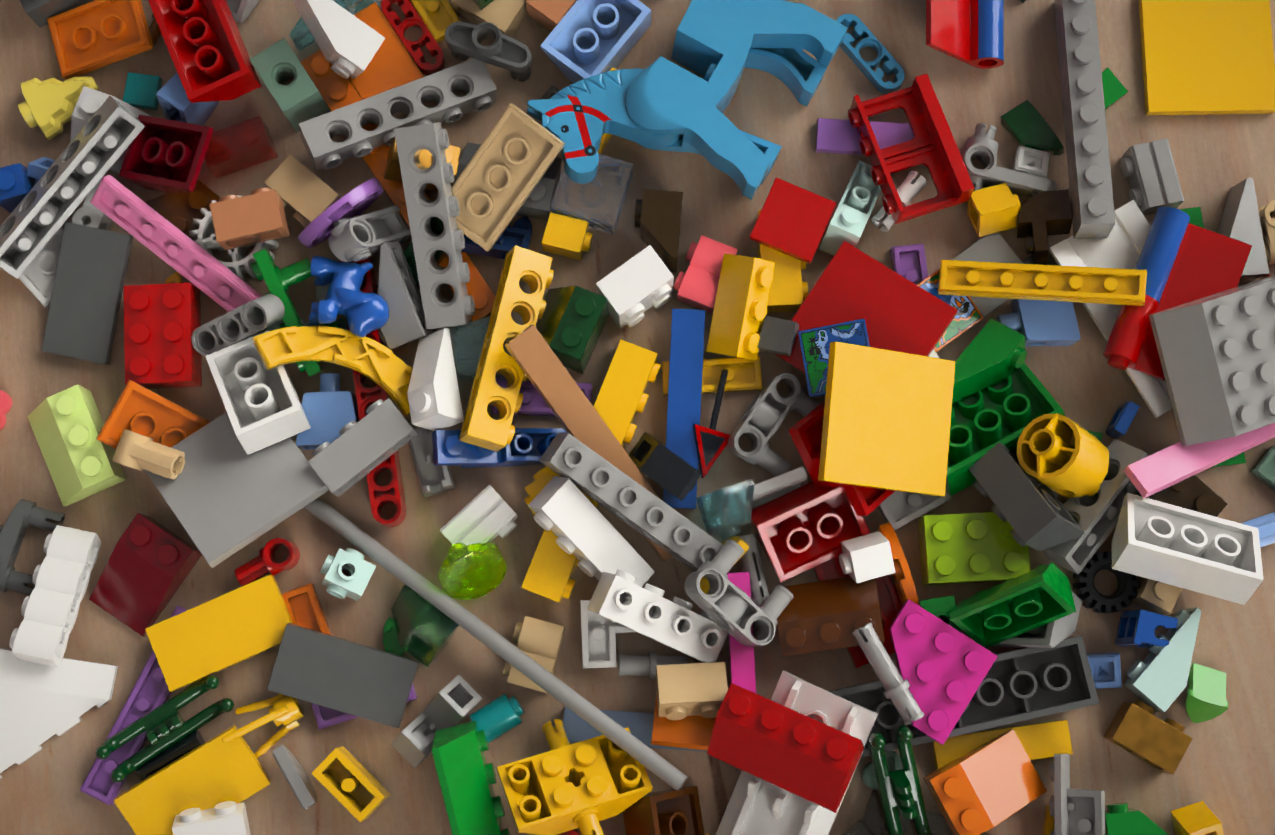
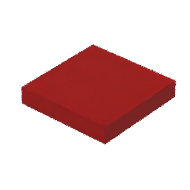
M776 177L749 239L811 264L837 202Z

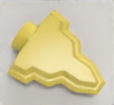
M72 77L63 82L55 78L44 81L33 78L21 83V89L26 101L18 104V108L30 128L39 126L46 139L50 140L63 132V125L71 120L83 87L94 90L99 88L93 77Z

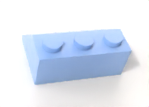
M577 0L540 45V48L567 79L573 83L608 72L613 67L617 68L651 26V9L639 0Z

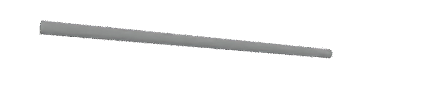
M319 497L304 507L678 791L682 787L688 776Z

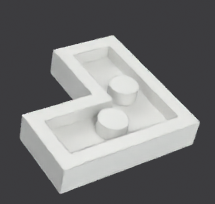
M580 600L583 669L617 667L616 633H635V631L588 610L587 607L590 600Z

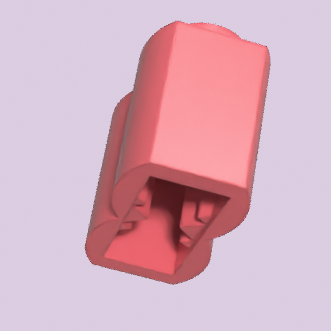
M701 235L698 243L692 241L685 260L690 261L686 273L683 271L679 272L673 289L678 291L677 300L713 314L724 253L737 255L738 249Z

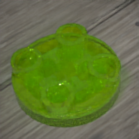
M494 542L470 545L456 543L448 549V557L442 563L438 577L443 591L451 598L473 600L489 594L501 584L507 572V565L501 551Z

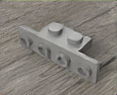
M1064 753L1054 754V760H1051L1049 764V777L1051 781H1054V796L1050 797L1049 802L1050 815L1054 817V831H1051L1050 835H1105V790L1070 789V755Z

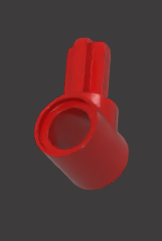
M274 538L268 541L263 548L259 549L260 555L235 569V577L244 586L268 573L275 576L283 570H290L299 561V549L291 541L283 538ZM285 545L289 551L288 558L283 563H277L274 553L278 547Z

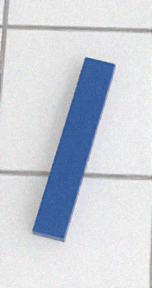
M672 308L666 448L698 470V453L693 424L700 425L705 310ZM697 482L693 490L686 495L683 501L666 489L663 490V502L670 507L696 509Z

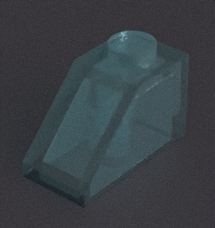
M753 479L696 498L706 531L709 535L720 533L723 539L741 533L739 526L751 523L754 495Z

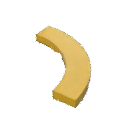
M318 325L317 327H285L263 333L252 339L267 370L300 361H323L346 366L367 376L383 388L398 405L404 416L410 414L407 392L413 368L411 366L408 367L400 358L393 354L392 350L366 336L359 338L349 330Z

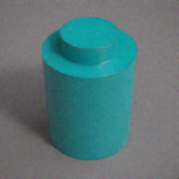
M504 693L472 713L470 718L472 721L477 722L478 731L485 730L489 744L521 724L522 719L520 716L525 712L515 696L508 698Z

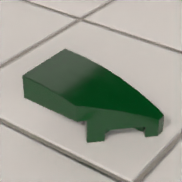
M1028 100L1001 116V125L1019 144L1036 150L1053 151V155L1064 153V147L1054 131Z

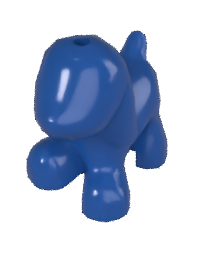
M313 256L310 270L311 276H315L314 284L318 286L330 285L325 300L312 302L309 315L310 325L332 323L336 321L337 314L346 316L350 332L359 338H363L368 333L383 327L389 318V307L386 300L378 294L360 291L364 275L373 268V265L369 262L361 264L344 261L337 262L323 256Z

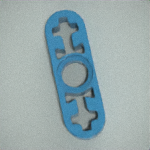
M841 15L836 20L837 22L848 28L850 26L854 27L852 33L854 38L851 34L846 33L840 44L842 50L879 92L889 94L898 91L905 77L903 68L856 15ZM855 39H856V40L859 41V42L857 43V45L855 46V48H853L852 46H853L854 41H855ZM863 47H871L876 51L877 58L873 61H865L860 57L859 51ZM883 60L884 63L882 68L880 69L878 66L880 62ZM884 72L887 75L892 73L896 75L894 84L890 80L886 83L882 80Z

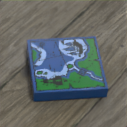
M865 319L798 331L809 397L815 398L826 395L831 342L870 347Z

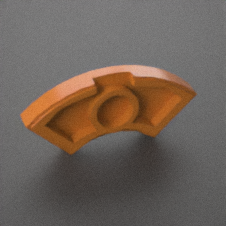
M890 522L879 525V532L890 542L896 572L892 576L900 601L904 605L906 600L909 599L919 605L912 575L897 535Z

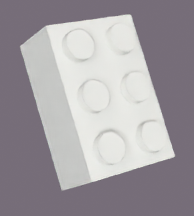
M267 330V331H265V332H262V333H260V334H257V335H255V336H253V337H256V336L261 335V334H263V333L269 332V330ZM253 337L205 356L236 437L247 455L311 428L285 364L267 370L252 342Z

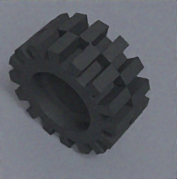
M1107 551L1094 554L1079 575L1074 573L1073 578H1076V583L1072 585L1073 590L1077 589V596L1084 602V607L1087 609L1091 608L1093 612L1111 613L1123 610L1122 608L1132 604L1131 600L1135 599L1138 595L1135 589L1140 587V581H1136V575L1112 569V552ZM1102 569L1113 572L1118 580L1116 591L1109 596L1100 594L1094 586V577Z

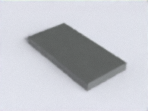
M65 222L41 351L105 365L109 364L132 246V235Z
M288 623L267 690L399 728L419 661Z

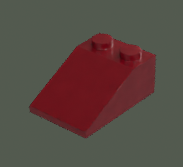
M139 114L138 119L145 127L128 146L118 176L145 189L168 194L193 192L214 129L208 126Z
M137 513L118 540L89 600L145 637L147 634L145 629L153 626L202 554L197 548L151 517Z

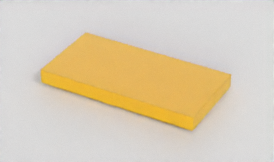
M270 574L150 626L145 630L170 692H173L281 645L286 625L288 623L293 624V621L275 577Z
M235 725L115 797V804L136 835H173L172 826L175 816L179 815L183 810L189 808L211 809L225 801H235L237 804L271 783V779L243 736L228 743L222 742L224 736L237 730Z

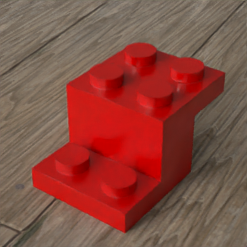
M824 401L788 431L815 488L844 487L857 516H868L895 491L818 481Z

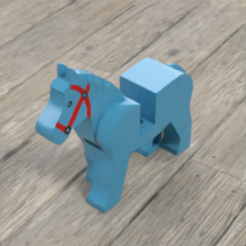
M692 0L677 29L671 59L704 76V79L661 56L646 69H621L600 73L565 87L550 99L530 100L527 102V112L542 121L544 128L565 143L561 150L565 172L572 181L578 184L589 183L595 179L599 162L597 151L599 150L602 136L610 133L636 142L651 150L690 152L702 155L715 168L729 175L740 188L742 195L752 200L760 184H763L777 160L782 146L739 130L723 114L735 94L744 68L758 69L774 75L792 91L800 104L807 107L820 85L828 65L842 43L848 27L803 3L785 0ZM803 49L813 54L817 60L805 53Z

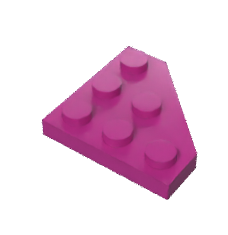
M908 599L889 627V632L896 653L898 671L903 680L907 679L910 683L909 690L921 711L925 714L917 721L912 720L911 725L939 744L944 745L996 660L997 655Z

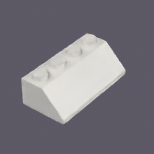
M1126 493L1111 543L1112 569L1242 605L1247 603L1263 581L1258 528Z

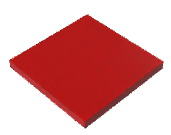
M844 241L791 321L797 322L800 325L798 331L865 319L870 347L929 357L957 315L958 310ZM797 332L790 357L772 354L805 374L799 334Z

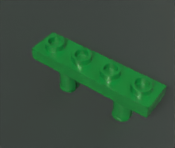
M268 249L254 253L253 256L256 261L251 263V266L259 282L265 280L270 292L265 295H276L284 304V322L279 324L280 329L292 326L302 327L303 324L288 291L290 286L313 277L311 276V263L309 259L305 258L280 269L279 266L276 267ZM337 320L332 323L322 324V326L340 328ZM320 361L296 362L300 372L307 371L309 377L323 371Z

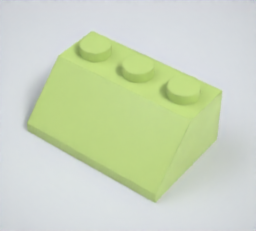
M77 384L47 397L27 416L64 507L127 480L121 465L112 461L115 453L114 448L96 439L104 423L90 390Z

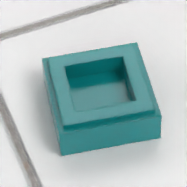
M128 72L123 101L135 108L157 110L159 100L156 94L161 89L163 80L160 76Z

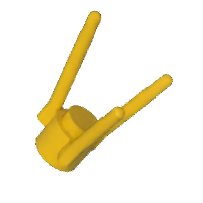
M283 694L235 709L237 715L272 706L268 709L269 714L224 736L222 742L228 743L272 720L277 727L283 724L284 726L254 753L258 759L289 731L300 726L298 719L304 717V713L296 698Z

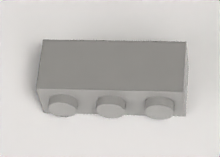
M389 398L384 402L380 399L373 403L366 410L368 415L359 422L355 420L349 422L339 431L340 437L331 444L328 441L321 444L312 452L314 457L308 463L332 494L338 497L418 435L413 426Z

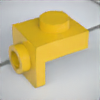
M547 466L534 474L533 478L535 481L524 488L528 493V496L524 498L526 504L529 505L552 478L559 475Z

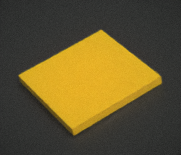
M1138 0L1146 116L1275 113V67L1270 0Z
M831 342L818 481L931 496H945L955 361L842 342Z

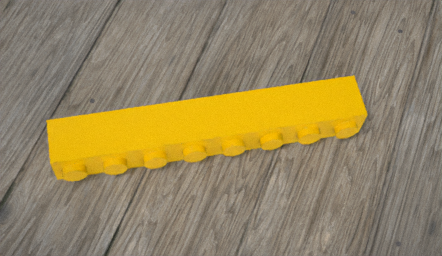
M620 339L593 407L623 447L624 442L630 444L633 439L637 425L632 424L636 412L643 413L649 395L644 393L649 381L655 383L661 364L656 363L658 353ZM583 493L588 498V500L598 509L600 504L594 501L589 496H587L585 493ZM544 529L521 588L561 604L563 597L566 599L570 598L576 580L571 579L575 566L578 567L577 564L580 560L573 553L568 554L562 550L556 543L558 537L551 530L546 531Z

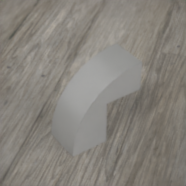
M460 675L456 676L435 696L426 709L401 731L391 745L416 768L432 753L431 749L436 730L459 725L483 698Z

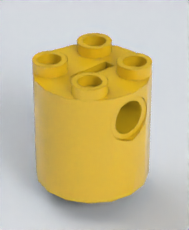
M1058 413L1044 414L1033 419L1023 429L1018 439L1016 454L1020 466L1028 475L1045 486L1068 498H1077L1085 495L1092 496L1099 491L1100 485L1108 472L1109 450L1095 436L1070 418Z

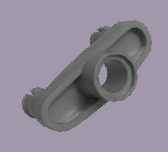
M454 22L445 30L446 43L451 49V54L454 58L457 59L459 56V60L464 61L471 57L510 70L511 77L515 80L517 76L521 82L529 79L531 75L530 66L532 64L529 48L514 38L500 33L499 28L493 23L484 22L475 25L465 22ZM485 39L495 41L491 46L480 45Z
M21 499L15 505L4 527L0 526V591L7 592V590H11L28 596L31 595L34 588L29 587L28 584L35 585L32 580L33 575L15 571L14 567L26 529L29 526H34L53 532L58 524L51 523L49 520L52 519L64 523L65 513L37 507L36 502Z

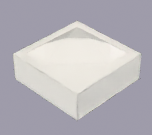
M1018 145L1015 152L1013 170L1046 178L1050 153Z

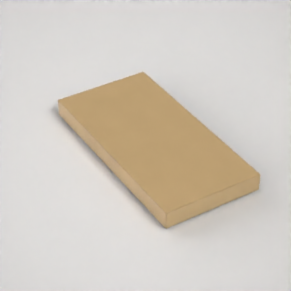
M513 103L508 105L451 187L452 196H456L459 202L460 213L459 216H456L458 230L461 229L463 234L487 252L494 246L565 145L563 141Z

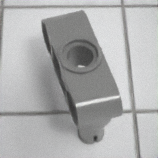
M783 373L771 378L747 407L740 422L728 439V448L733 456L742 458L747 463L753 465L757 463L775 477L787 473L792 464L768 448L769 443L767 441L780 427L789 410H795L805 417L820 405L806 394L807 390L803 388L804 386L800 384L796 376L790 373ZM778 381L785 382L789 387V394L786 398L779 396L776 391ZM742 434L748 435L752 440V447L748 452L743 451L739 447L738 440Z
M727 540L711 561L707 560L705 563H702L697 571L688 575L685 580L686 594L706 612L714 623L726 630L740 644L749 647L769 644L775 636L776 625L778 624L777 618L794 596L785 587L777 585L761 606L754 604L745 592L728 580L727 573L744 553V550L735 541ZM702 577H705L710 584L707 594L700 588ZM753 622L759 628V635L756 639L753 638L750 632Z

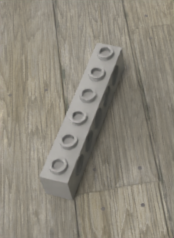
M471 59L299 123L300 136L315 170L321 168L332 169L340 165L342 160L353 156L356 158L364 157L370 154L374 148L382 145L391 146L395 136L394 128L437 122L449 124L458 121L464 114L469 112H483L496 102L497 88L485 63ZM455 90H463L467 93V95L463 97L455 96L452 92H454ZM426 101H434L438 104V106L434 108H427L423 105V103ZM397 112H403L408 117L399 120L392 115ZM372 123L377 125L378 128L373 131H366L362 126ZM335 135L347 137L344 142L340 143L331 140Z
M111 96L100 106L0 226V268L18 279L145 127L133 113Z
M441 122L394 128L426 329L466 325L472 320L471 315L475 314V303L473 296H468L466 282L470 281V272L467 262L463 263L461 249L465 248L463 231L461 229L458 230L456 216H459L460 209L457 197L452 196L450 184L454 182V170L451 162L447 163L445 149L449 148L447 130L445 128L442 129ZM424 149L428 150L433 156V163L429 168L424 167L419 160L420 153ZM428 183L434 184L438 189L439 195L436 201L429 200L425 195V187ZM432 217H438L442 220L444 224L442 234H436L432 231L430 227ZM438 250H442L448 255L449 264L447 267H442L436 262L435 255ZM443 283L451 285L454 289L453 300L442 296L440 289Z
M557 433L539 460L559 476L569 478L580 491L694 572L698 570L702 563H705L707 560L711 561L723 546L715 538L569 433Z

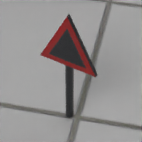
M727 369L721 371L709 428L693 424L700 472L702 473L701 478H704L728 444L730 437L729 434L716 431L728 375Z

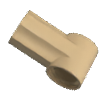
M123 429L112 459L113 462L140 471L144 469L174 480L182 473L186 463L185 452L153 442L152 438Z

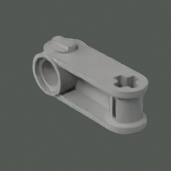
M396 205L358 217H348L336 221L333 224L335 228L331 230L328 240L331 251L338 259L344 262H357L368 258L371 254L380 252V246L383 243L399 241L401 244L411 238V231L406 228L398 214L400 209Z

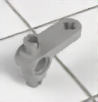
M979 123L976 125L975 135L967 138L962 157L974 185V191L982 189V187L1007 183L1012 194L1031 198L1041 192L1056 190L1057 184L1050 179L996 166L999 144L994 141V136L997 128L989 125V129L985 133L987 124ZM971 159H980L984 163L985 169L975 168L971 164Z

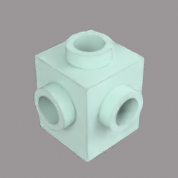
M339 548L335 556L328 554L320 570V573L325 575L321 584L327 587L326 592L337 598L345 599L347 596L358 601L363 595L376 565L365 561V556L354 549L346 548L344 551ZM342 571H346L349 576H345Z

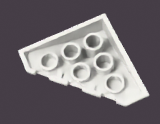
M0 647V773L14 763L21 765L41 751L42 747L40 745L55 734L58 736L63 735L82 721L80 716L95 705L101 708L112 699L118 666L63 657L59 667L19 660L12 653V649Z

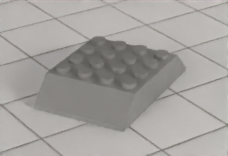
M1275 275L1149 315L1182 446L1235 437L1275 423Z

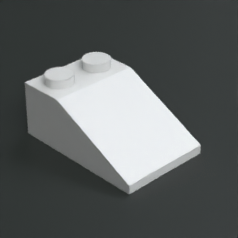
M292 0L326 60L333 64L331 69L345 79H348L349 76L353 79L359 76L366 69L385 40V37L333 0Z

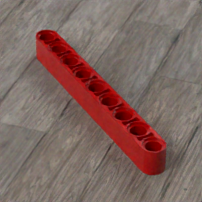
M372 254L366 259L357 262L351 261L357 264L369 262L373 265V268L364 275L363 279L367 280V284L361 292L377 294ZM379 329L366 335V337L384 345L379 335ZM353 370L360 421L368 415L366 410L373 403L380 399L383 402L388 398L391 401L392 399L378 384L373 388H366L364 382L367 376ZM397 450L367 474L373 518L387 527L400 525L406 517L400 459ZM384 470H390L392 472L391 482L387 486H379L377 483L379 473ZM389 502L395 503L397 507L395 516L389 520L383 519L381 515L383 506Z

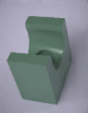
M285 38L249 59L296 133L300 132L299 123L330 112L319 90ZM291 77H294L293 82H291L289 85H280L286 80L290 79Z

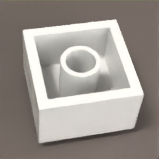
M649 245L596 283V290L598 295L607 298L609 314L620 329L625 325L633 327L645 317L644 312L653 305L657 309L672 298L670 293L673 292L674 276L652 246Z

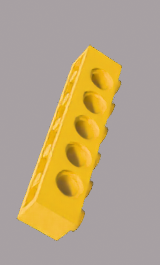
M517 245L506 254L459 441L495 452L506 447V444L509 445L515 433V425H512L514 412L517 413L521 407L523 394L519 392L522 381H526L527 376L515 359L504 351L503 343H508L530 325L534 324L536 327L537 319L542 318L546 308V300H543L545 288H549L554 275V270L550 269L552 257ZM519 281L529 285L530 294L524 293L520 289ZM511 312H517L521 315L523 319L522 325L513 321ZM496 373L502 374L506 378L507 388L497 384L495 380ZM488 405H493L498 409V420L489 416L487 412Z

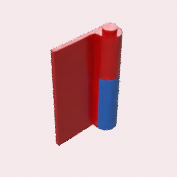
M926 0V46L976 68L991 69L1002 66L1004 64V0Z
M1166 206L1159 207L1135 267L1138 270H1147L1145 305H1121L1103 352V356L1108 359L1107 364L1121 370H1127L1128 367L1165 381L1149 315L1237 287L1252 245L1190 224V216L1179 209Z

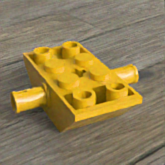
M554 719L555 727L552 726L551 721L546 722L542 726V731L545 734L551 751L497 767L518 832L536 835H558L579 828L581 835H604L599 821L619 815L652 791L653 787L644 765L604 735L570 744L562 720ZM629 727L624 728L629 733H631Z

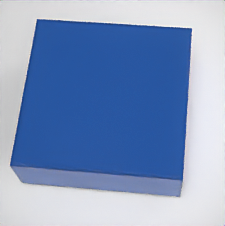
M1132 401L1118 406L1105 431L1106 434L1114 439L1124 436L1140 406Z

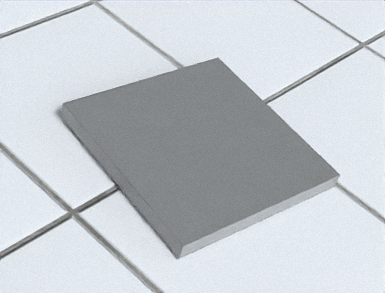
M227 412L171 447L185 452V466L182 473L175 480L145 470L211 568L329 491L291 437L247 455L236 437Z

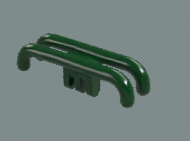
M214 675L201 679L103 742L96 749V757L98 759H106L115 750L146 730V736L151 743L119 764L112 771L111 779L114 782L123 781L131 772L221 714L230 712L234 707V703L229 698L215 702L185 722L177 711L207 691L217 688L219 679Z
M905 725L900 726L896 731L903 769L889 772L884 750V737L878 732L871 734L869 737V746L889 835H903L897 810L898 806L904 819H914L917 835H932L911 743L913 734Z

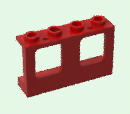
M927 73L916 76L911 87L863 102H861L859 95L853 97L851 107L848 110L849 122L852 128H857L859 132L861 152L864 157H869L872 165L870 168L872 180L876 186L880 185L884 195L882 196L884 210L887 215H892L895 224L969 201L975 188ZM895 108L903 109L913 131L914 138L880 149L868 117ZM917 165H925L937 190V196L903 207L890 174Z

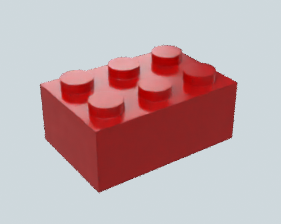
M192 283L124 286L125 385L128 380H131L147 389L202 387V355L195 350L192 344L193 331L201 326L200 290Z

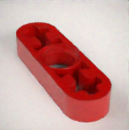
M382 0L381 9L384 16L420 71L428 76L443 70L445 67L443 51L409 0ZM394 3L401 6L403 15L406 18L402 22L398 14L392 11L391 5ZM410 27H418L422 30V35L416 41H409L404 37L405 31ZM425 46L430 56H436L435 64L431 65L429 62H425L421 48Z

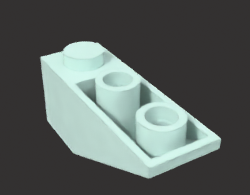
M859 160L819 247L820 250L834 256L844 241L856 247L881 192L880 185L876 186L872 180L871 165Z
M1198 607L1179 610L1173 616V618L1178 619L1177 627L1170 628L1164 636L1162 634L1157 636L1158 639L1169 641V645L1160 647L1149 645L1148 649L1151 652L1143 661L1140 659L1136 661L1127 671L1129 678L1123 685L1145 704L1155 710L1154 712H1165L1187 686L1201 616V610Z

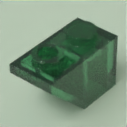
M407 585L401 589L391 608L400 647L426 667L449 644L459 626Z

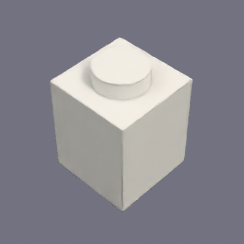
M879 531L841 542L843 554L839 555V561L844 574H849L856 583L896 573L890 542Z

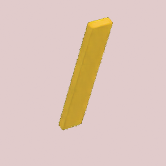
M941 260L938 294L1144 306L1147 270Z

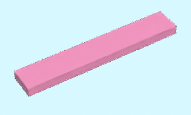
M107 175L102 178L90 203L227 312L262 296L114 177Z
M1275 423L1235 437L1189 446H1182L1180 441L1128 465L1124 473L1141 496L1146 498L1274 438Z

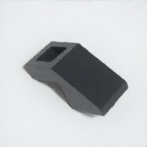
M644 432L629 454V457L639 471L681 501L693 490L698 478L702 474L689 462L670 451L647 432Z

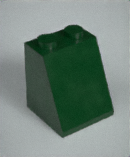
M577 285L549 289L544 299L546 300V308L542 318L537 319L536 328L565 367L583 374L608 319V300Z

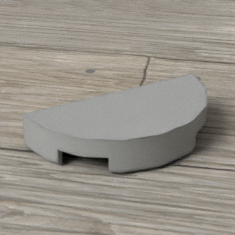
M284 745L273 750L272 755L302 809H308L317 803L315 789L296 757Z

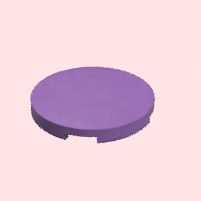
M372 178L362 183L328 207L299 234L298 240L301 244H304L307 248H312L330 237L331 230L335 228L333 224L336 221L348 217L354 218L365 211L383 193L379 180Z

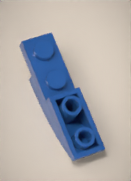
M515 428L511 443L509 445L506 444V447L495 452L459 441L461 430H435L432 432L434 466L483 468L541 465L543 463L539 460L557 433H567L565 428Z

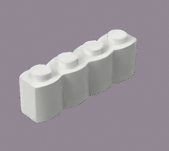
M57 525L53 534H48L44 543L46 557L41 565L38 564L33 573L32 580L35 588L30 596L25 597L22 604L21 615L24 616V619L19 628L13 630L10 637V648H12V653L17 659L59 667L67 647L69 635L78 615L80 603L85 595L91 571L100 551L101 540L97 533Z

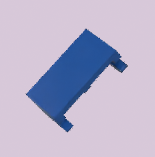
M1141 609L1121 612L1115 645L1141 648L1148 647L1149 645L1167 646L1169 641L1158 639L1155 636L1154 630H1158V626L1176 628L1178 619Z

